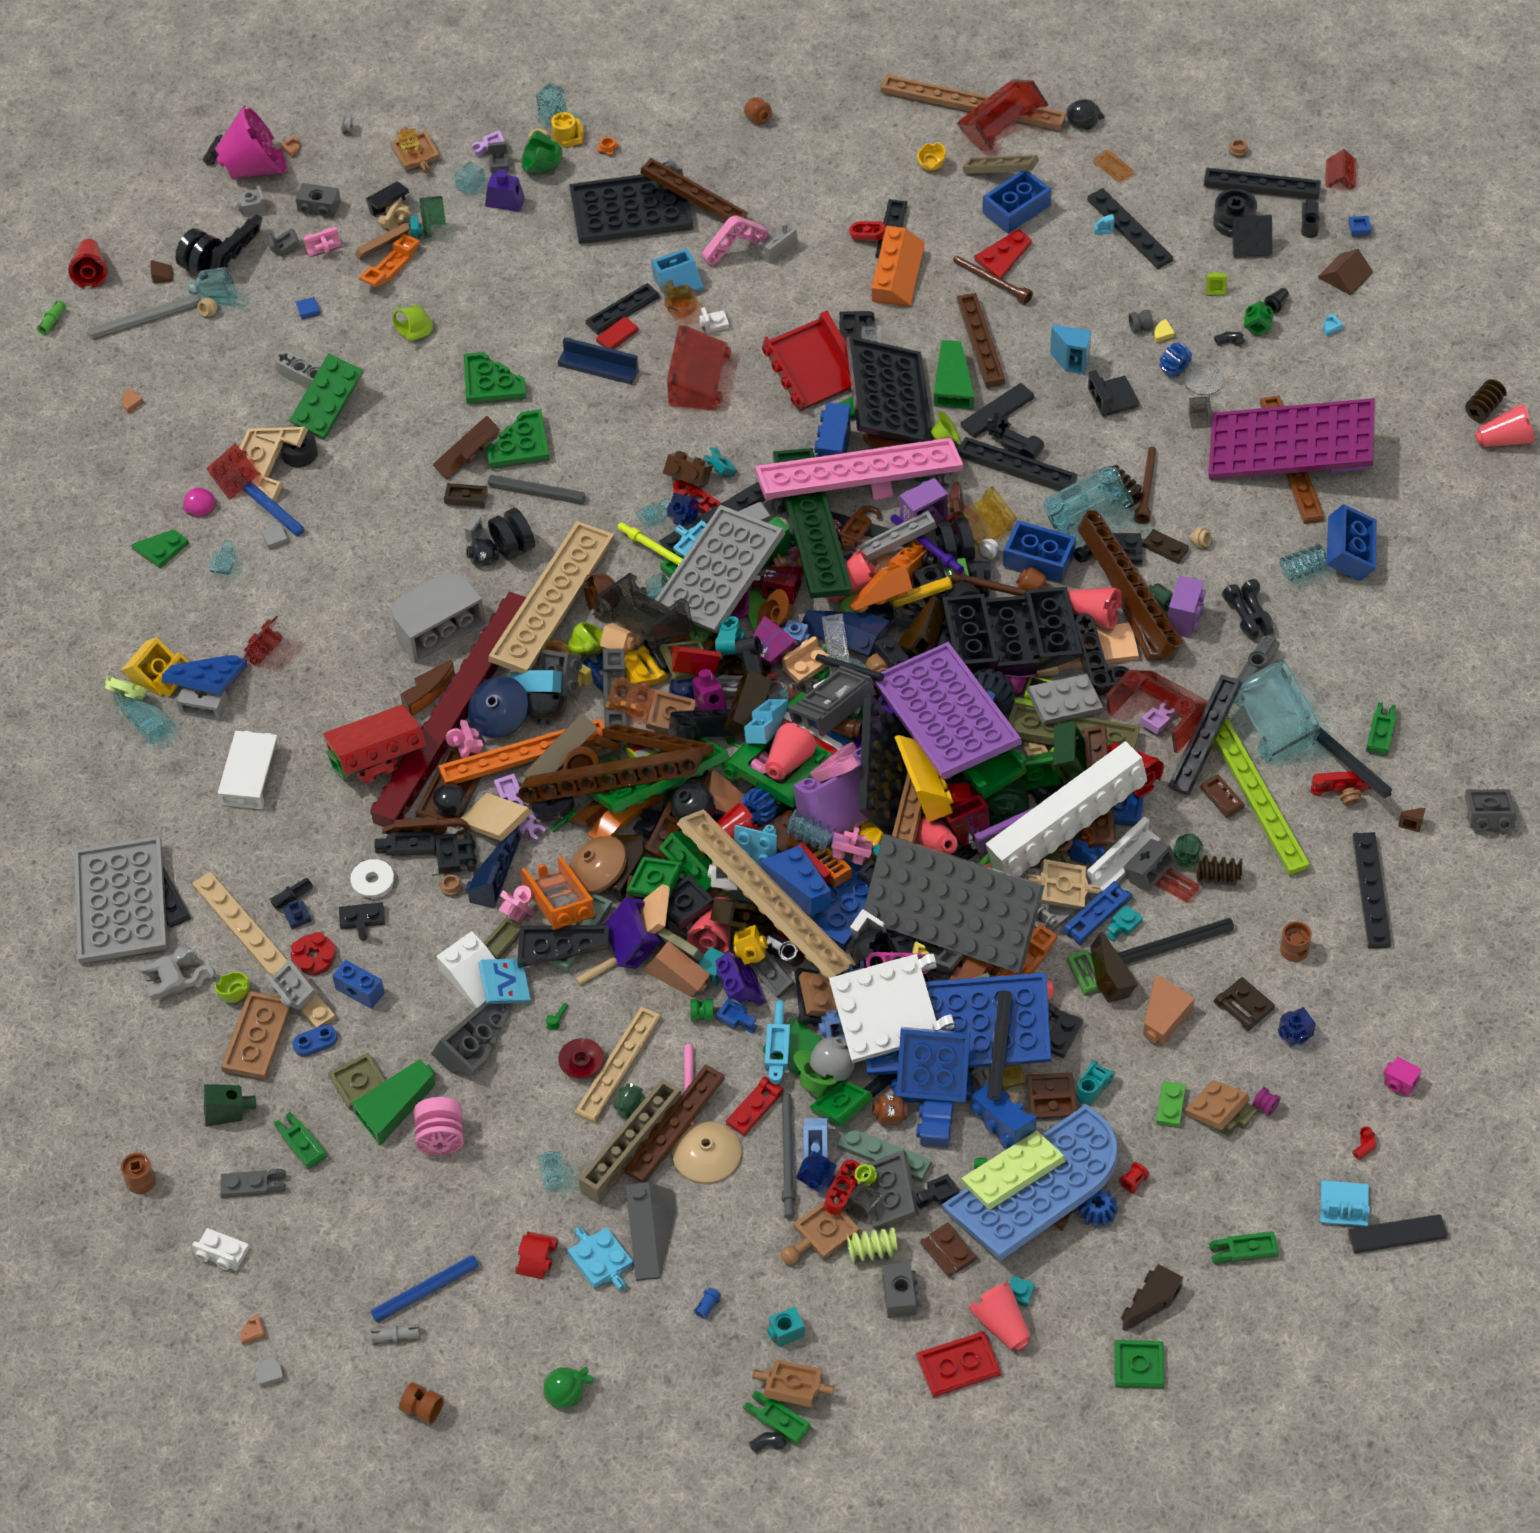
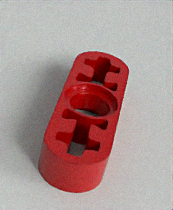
M678 480L673 485L674 496L702 515L708 512L709 508L713 509L721 504L720 501L691 483ZM695 497L703 498L701 502L693 501Z
M849 1159L842 1163L823 1204L824 1209L828 1213L838 1215L844 1211L857 1184L855 1170L861 1165L859 1162ZM849 1170H852L853 1172H852L851 1176H850V1177L846 1176V1175H847V1172H848ZM845 1184L849 1189L842 1190L837 1185ZM835 1197L840 1198L837 1204L833 1203Z

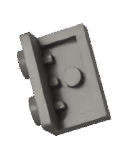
M290 959L275 975L269 972L265 975L269 980L268 986L274 992L280 994V1001L287 1008L293 1007L300 1011L318 992L297 964Z

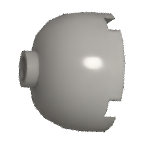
M842 1037L822 1039L816 1044L810 1056V1065L814 1071L823 1077H826L827 1074L834 1076L833 1080L838 1081L850 1078L856 1062L852 1063L847 1042Z

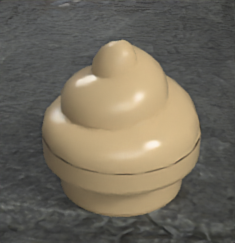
M209 297L203 298L198 303V311L202 316L211 317L216 313L218 303Z
M1202 527L1197 528L1191 533L1189 539L1197 548L1208 547L1211 542V532Z

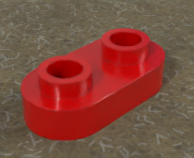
M858 221L850 226L849 233L851 238L856 241H879L884 238L886 227L880 221Z

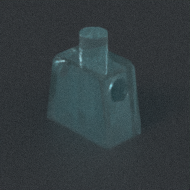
M227 267L200 271L196 282L188 284L190 294H199L201 299L209 297L217 302L218 305L234 307L238 291Z

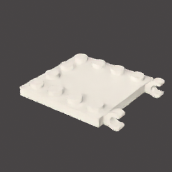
M917 954L829 978L852 1063L899 1051L901 1027L946 1031L955 1029L952 1015H946L936 1021L922 971L937 968L934 954L925 955L919 960Z

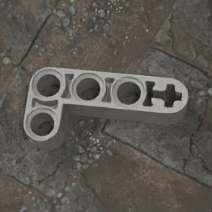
M280 351L275 355L278 374L308 389L320 367L289 351Z

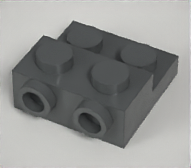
M541 649L538 670L562 672L561 693L549 694L575 697L576 692L579 690L577 680L578 672L582 668L581 655Z
M1466 789L1465 799L1468 807L1467 817L1470 828H1476L1480 831L1488 828H1498L1503 831L1515 828L1516 810L1510 789Z

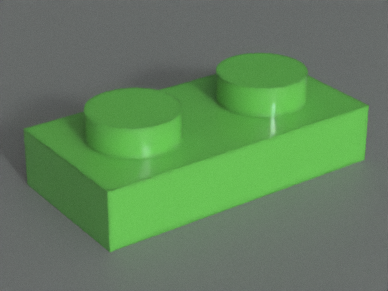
M1163 1081L1156 1120L1157 1125L1179 1128L1186 1084Z

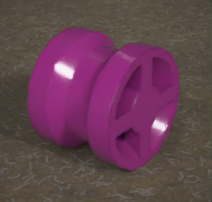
M1263 1087L1256 1095L1252 1106L1262 1109L1265 1115L1270 1116L1279 1105L1281 1097L1277 1094L1272 1095L1269 1089Z

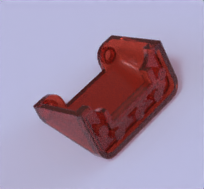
M679 325L667 379L669 406L706 410L717 409V404L722 401L719 381L723 362H726L731 357V347H728L727 342L692 327Z

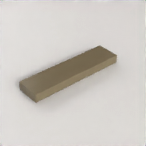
M1038 155L970 158L963 166L964 174L1032 171L1039 162Z
M581 713L522 775L527 778L532 775L557 771L564 763L567 754L572 749L581 746L597 727Z

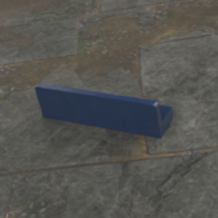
M566 337L562 341L563 352L558 360L559 367L632 385L639 371L637 355Z

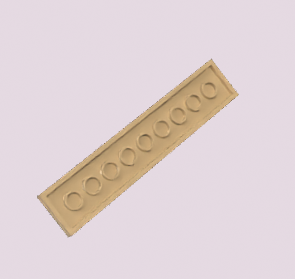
M579 521L575 522L489 654L488 662L521 674L531 670L540 656L541 649L546 647L586 584L584 582L586 575L593 573L613 542V533Z
M704 809L682 817L677 825L682 829V832L687 837H690L697 844L698 849L706 853L713 864L720 868L727 875L728 879L743 891L745 897L752 900L758 906L759 911L766 915L774 923V926L782 931L789 938V941L805 954L808 961L814 963L820 969L824 977L829 979L842 975L849 971L850 964L856 966L854 961Z

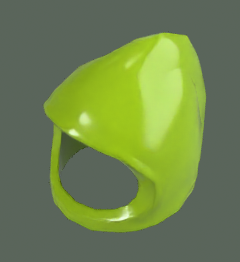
M416 303L411 308H399L393 312V324L400 335L406 337L407 341L423 338L433 330L431 318ZM398 311L406 315L407 319L405 322L400 323L397 320L396 315Z

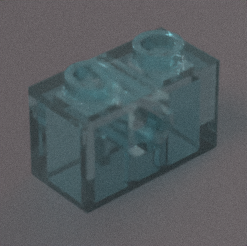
M549 82L536 95L539 123L551 128L552 117L557 113L567 112L565 89Z

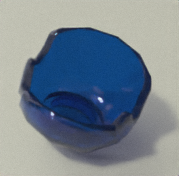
M672 678L669 693L695 700L692 685L694 678L676 681Z

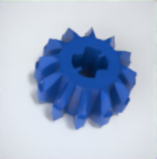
M1180 342L1173 343L1163 352V356L1159 360V367L1168 376L1178 377L1181 372H1184L1189 367L1188 364L1192 361L1193 353Z
M756 787L751 789L741 798L742 803L753 817L751 820L755 825H764L777 814L776 809L778 806L774 803L775 799L770 796V792L766 793L764 788L759 789Z
M1100 1189L1095 1195L1078 1206L1080 1218H1085L1086 1225L1094 1222L1095 1228L1098 1226V1223L1106 1227L1107 1222H1113L1116 1213H1118L1116 1197H1111L1110 1190L1103 1193L1102 1189Z

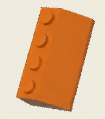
M886 226L871 288L873 302L911 307L925 242L906 228Z

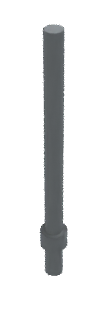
M784 1093L782 1094L784 1171L782 1202L784 1203V1217L792 1219L794 1217L796 1191L793 1189L791 1094Z

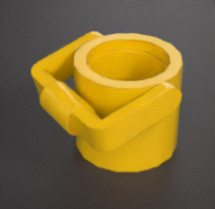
M567 112L557 113L552 117L553 141H556L562 147H571L583 143L584 128L578 118L575 119L572 114Z

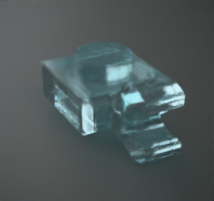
M667 497L661 500L658 506L651 503L636 511V516L643 526L648 529L663 522V516L673 511V508L670 506L672 502Z
M224 540L221 551H214L209 565L210 572L230 575L236 559L233 554L234 547H231L232 541Z

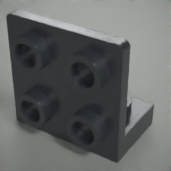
M1096 370L1089 372L1088 390L1102 416L1139 407V401L1126 376L1104 381L1103 377H1099Z

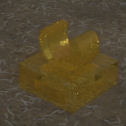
M415 128L397 133L401 151L407 153L408 149L415 148V150H418L420 145Z

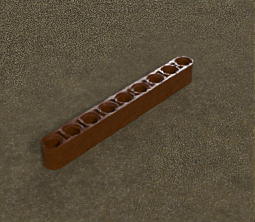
M1087 510L1078 525V532L1113 586L1120 589L1123 602L1158 656L1166 661L1173 660L1182 646L1183 641L1103 517L1095 510Z
M688 748L532 775L524 780L518 791V796L523 802L534 803L691 776L697 772L703 760V755L698 749Z

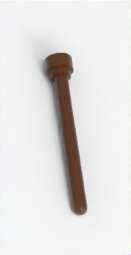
M959 256L953 258L954 263L1014 294L1020 303L1026 305L1032 299V290L1026 287L1018 288Z
M1153 446L1148 449L1140 506L1134 513V521L1138 524H1147L1151 518L1148 503L1156 456V448Z
M953 570L951 575L953 585L959 582H969L974 586L1015 596L1025 595L1026 589L968 576L964 572L958 574Z

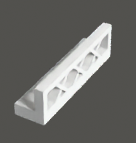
M1144 816L1087 870L1088 884L1101 886V893L1112 882L1116 881L1118 883L1126 875L1123 867L1150 839L1160 842V838L1149 831L1150 820Z

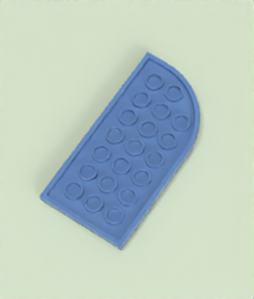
M1087 1104L1042 1134L1064 1155L1065 1162L991 1210L982 1204L967 1188L942 1204L943 1211L1000 1261L1091 1198L1111 1178L1118 1160L1116 1137L1109 1123Z

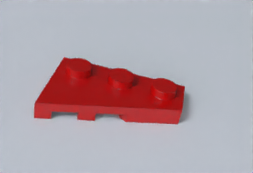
M1017 229L976 254L974 260L989 273L1003 279V275L1012 268L1014 262L1029 248L1032 239L1023 231Z

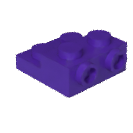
M730 951L715 960L717 974L724 982V991L730 999H734L740 1004L748 1000L758 1006L766 1002L756 975L749 964L744 965L742 959Z

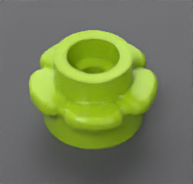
M867 1164L858 1166L855 1170L857 1183L863 1187L870 1186L877 1178L875 1167Z

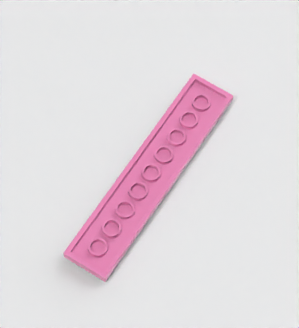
M952 438L755 466V474L765 500L963 471V463Z

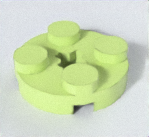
M109 675L105 681L106 689L123 693L125 696L143 701L148 689L125 680H118L116 677Z

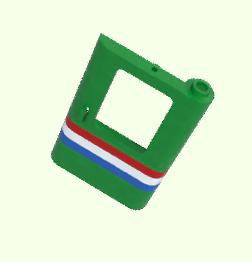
M801 692L789 702L788 707L797 704V701H801V698L806 693ZM788 707L780 726L792 723ZM811 720L812 727L807 730L815 738V752L785 783L778 784L749 766L773 742L775 734L766 744L745 743L729 760L723 763L722 769L728 779L738 780L741 777L759 789L764 788L766 793L770 792L771 796L794 808L796 804L793 785L806 778H812L810 773L840 748L855 740L829 731L822 737L819 735L816 722ZM802 721L797 726L803 730L805 728Z

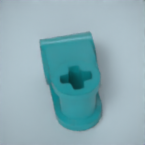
M727 617L721 624L715 641L716 652H721V656L736 654V640L745 638V632L740 629L737 617Z
M1096 1060L1092 1061L1087 1071L1079 1079L1077 1088L1078 1101L1084 1105L1093 1104L1112 1082L1115 1071L1112 1069L1107 1070L1098 1065L1099 1063Z

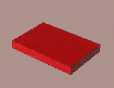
M984 1331L916 1353L917 1360L933 1398L1001 1376L1000 1368Z

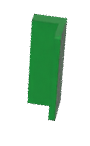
M682 830L672 832L659 849L670 861L682 862L684 865L682 873L686 877L690 875L708 893L712 888L711 878H708L709 865H712V860L707 854L704 855L698 849L697 844L690 837H687Z

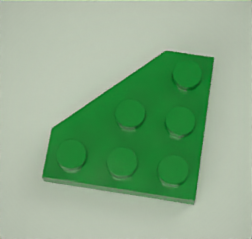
M484 352L463 354L467 404L526 398L524 377L519 374L516 376L510 372L508 367L500 362L496 363L489 359V356Z
M541 409L521 412L516 417L517 420L511 426L508 425L499 434V439L486 448L489 468L550 460Z

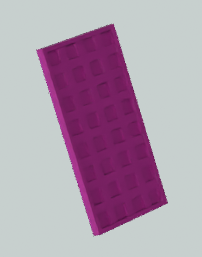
M1375 398L1215 412L1212 415L1209 479L1373 466Z

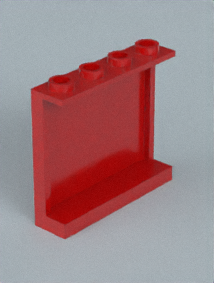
M827 310L820 313L817 320L769 340L768 336L764 338L762 351L771 360L773 371L780 376L782 387L788 390L792 404L797 406L799 411L852 389L846 342Z
M403 704L323 733L328 751L332 750L341 762L345 776L427 746L421 726Z

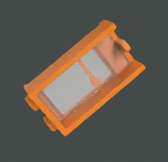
M562 856L558 857L559 871L548 874L546 865L541 864L538 866L539 878L533 879L526 868L521 869L522 885L532 890V898L552 925L553 930L594 917L592 897Z

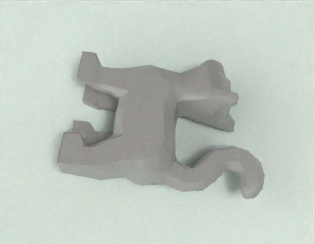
M181 944L173 954L161 956L152 963L145 964L143 961L138 963L145 981L161 978V983L147 985L152 1001L168 995L180 994L185 989L195 986L204 973H207L213 979L216 974L215 969L209 965H202L195 970L191 979H185L179 969L180 967L200 965L199 960L195 959L194 949H190L185 944Z

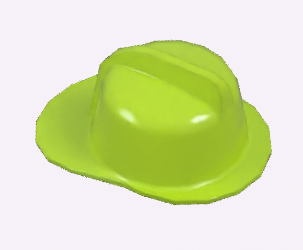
M939 412L938 422L931 430L934 440L952 438L954 445H961L960 436L955 424L944 412Z

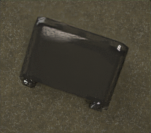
M631 573L625 575L594 598L595 610L600 617L649 641L686 636L693 630L690 607L687 600L680 598L668 607L648 597L646 588H639L635 582L637 576Z

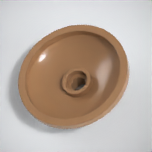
M596 837L584 843L575 852L569 867L589 894L599 893L610 887L620 877L627 862V851L622 842L615 837Z

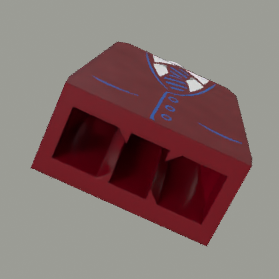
M769 566L764 576L757 575L751 586L752 588H762V598L766 600L776 589H782L788 596L789 604H794L802 584L801 567Z
M979 794L952 806L953 813L944 816L961 846L968 845L970 849H977L974 834L990 827L989 808Z

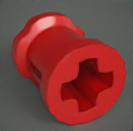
M1133 1162L1129 1172L1119 1178V1183L1128 1192L1135 1193L1138 1190L1137 1186L1143 1180L1148 1179L1149 1172L1140 1163Z

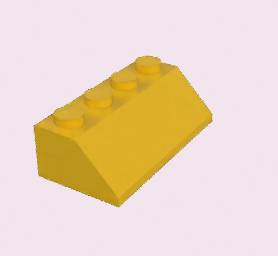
M900 735L895 736L927 821L931 822L953 813L950 804L954 802L950 792L944 791L948 789L945 780L939 778L940 775L915 740Z

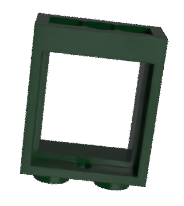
M1075 721L1054 725L1053 765L1064 785L1087 770L1085 741Z

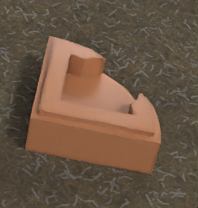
M296 136L280 144L281 149L292 158L299 152L300 145Z
M130 388L126 390L122 398L125 411L130 413L143 403L142 397Z
M259 1314L251 1317L243 1331H241L242 1345L265 1338Z

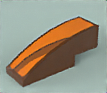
M452 660L414 678L416 686L400 694L402 704L412 716L430 705L450 684L452 677L455 675Z

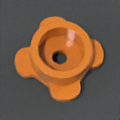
M604 137L600 140V146H597V151L613 155L614 150L619 147V143L615 142L611 137Z

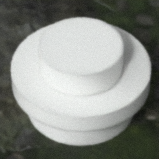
M984 539L980 542L979 549L984 557L993 559L997 556L999 546L995 540Z

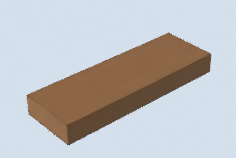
M404 223L358 247L355 253L357 259L359 260L398 240L404 233L408 234L410 230L409 225Z

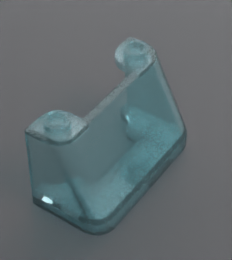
M1106 466L1048 497L1043 503V508L1054 530L1069 535V527L1075 525L1071 517L1108 498L1111 505L1115 504V502H1120L1124 507L1134 502L1117 468Z
M1285 660L1276 661L1241 681L1242 686L1234 700V704L1236 703L1238 706L1244 705L1261 737L1258 752L1261 757L1265 758L1267 763L1315 745L1320 732L1318 720Z

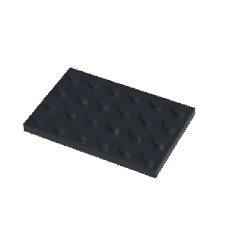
M682 169L674 170L677 173L683 175ZM643 174L569 184L579 244L693 229L689 201Z
M849 335L846 339V348L857 431L910 443L934 440L931 433L932 425L921 352Z
M872 695L865 696L863 701L858 810L884 834L892 835L908 772L895 736L900 735L910 739L913 738L902 723L888 712Z

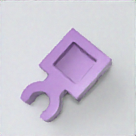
M498 130L484 136V141L474 142L472 147L476 157H481L488 151V143L504 142L501 131Z
M1163 702L1160 704L1159 710L1153 707L1141 718L1140 724L1155 734H1159L1169 725L1170 719L1175 715L1176 708L1166 710L1167 703Z
M514 774L494 780V786L500 798L523 805V801L518 797L520 787Z
M530 814L519 825L521 836L528 833L530 840L537 842L538 837L534 833L540 832L544 835L545 828L542 825L534 824L536 817Z

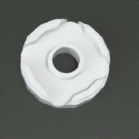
M370 859L359 863L353 869L350 882L354 893L365 899L366 897L372 900L379 899L388 894L393 888L395 877L391 866L386 862ZM371 876L378 877L376 882L370 883L367 881Z

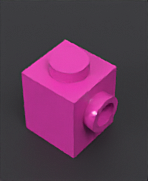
M1397 1056L1393 1063L1389 1062L1383 1072L1386 1075L1384 1084L1391 1091L1400 1092L1409 1097L1420 1080L1422 1069Z

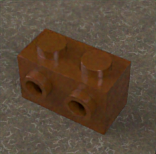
M676 451V453L668 454L663 474L696 486H703L709 482L713 465L706 463V460L702 458H692L685 452Z

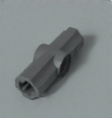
M1270 635L1263 636L1256 649L1249 654L1248 662L1237 678L1242 682L1239 691L1251 693L1260 677L1266 673L1267 666L1280 647V643L1275 637Z

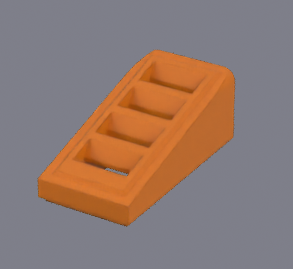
M825 846L813 854L817 858L826 854L824 858L819 860L822 864L829 859L831 860L824 866L831 873L830 884L836 888L852 878V868L842 859L833 858V851Z

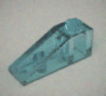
M117 692L113 694L116 707L150 746L172 733L170 727L171 719L166 713L162 714L157 707Z

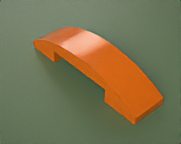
M404 233L393 243V251L375 268L372 266L368 267L359 276V280L374 287L389 282L412 258L420 244V240Z
M664 793L660 795L654 794L641 804L629 806L622 813H613L608 809L590 829L588 836L592 839L600 836L616 838L618 830L640 814L643 809L647 807L652 809L666 795Z
M1039 924L1032 933L1023 972L1016 973L1004 969L1002 973L998 972L995 976L1032 974L1044 960L1057 940L1058 935Z

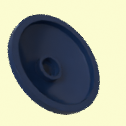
M507 676L493 677L481 683L473 692L468 706V715L473 727L482 735L490 738H503L517 731L526 720L529 712V696L526 689L517 680ZM496 700L495 704L491 705V702Z

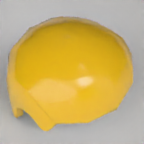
M940 142L935 144L926 143L917 154L919 166L927 171L938 170L944 165L946 160V150Z

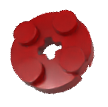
M395 757L365 768L364 772H357L356 775L359 781L363 780L367 784L375 780L377 774L381 772L386 775L396 770L395 767L398 761Z
M321 932L305 935L291 945V960L297 964L302 972L309 973V975H319L331 968L332 962L336 957L333 942ZM312 951L318 952L316 953L317 957L313 958L312 956L308 957V955Z

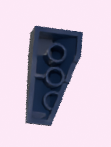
M807 610L802 620L803 624L808 625L809 634L827 641L826 624L829 628L831 643L843 648L846 647V649L868 658L877 653L872 648L875 641L884 638L891 622L872 613Z
M517 826L499 843L474 873L472 881H468L466 894L469 896L470 903L495 908L521 839L520 826Z

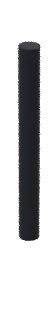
M817 654L815 658L816 662L838 669L840 666H844L868 675L873 680L881 682L884 679L883 673L822 654Z

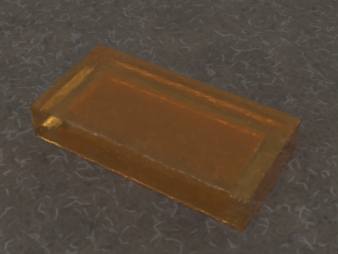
M1108 149L1094 158L1093 162L1118 183L1133 174V169Z

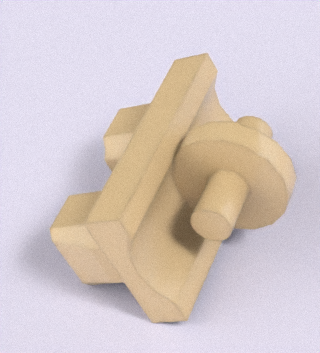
M402 197L385 206L387 215L380 216L378 220L382 229L392 230L403 222L410 221L412 214L409 211L410 208L403 204Z

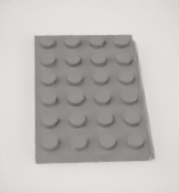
M720 505L653 602V606L658 610L718 634L722 622L733 612L785 535L784 530Z
M154 836L75 849L74 876L77 959L79 964L168 949L161 837Z

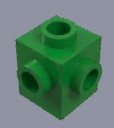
M1262 301L1248 306L1245 309L1244 327L1255 336L1272 329L1274 311Z

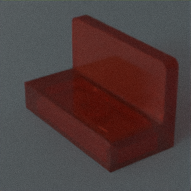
M1345 149L1326 160L1325 186L1327 188L1332 187L1338 182H1341L1350 190L1356 187V159Z

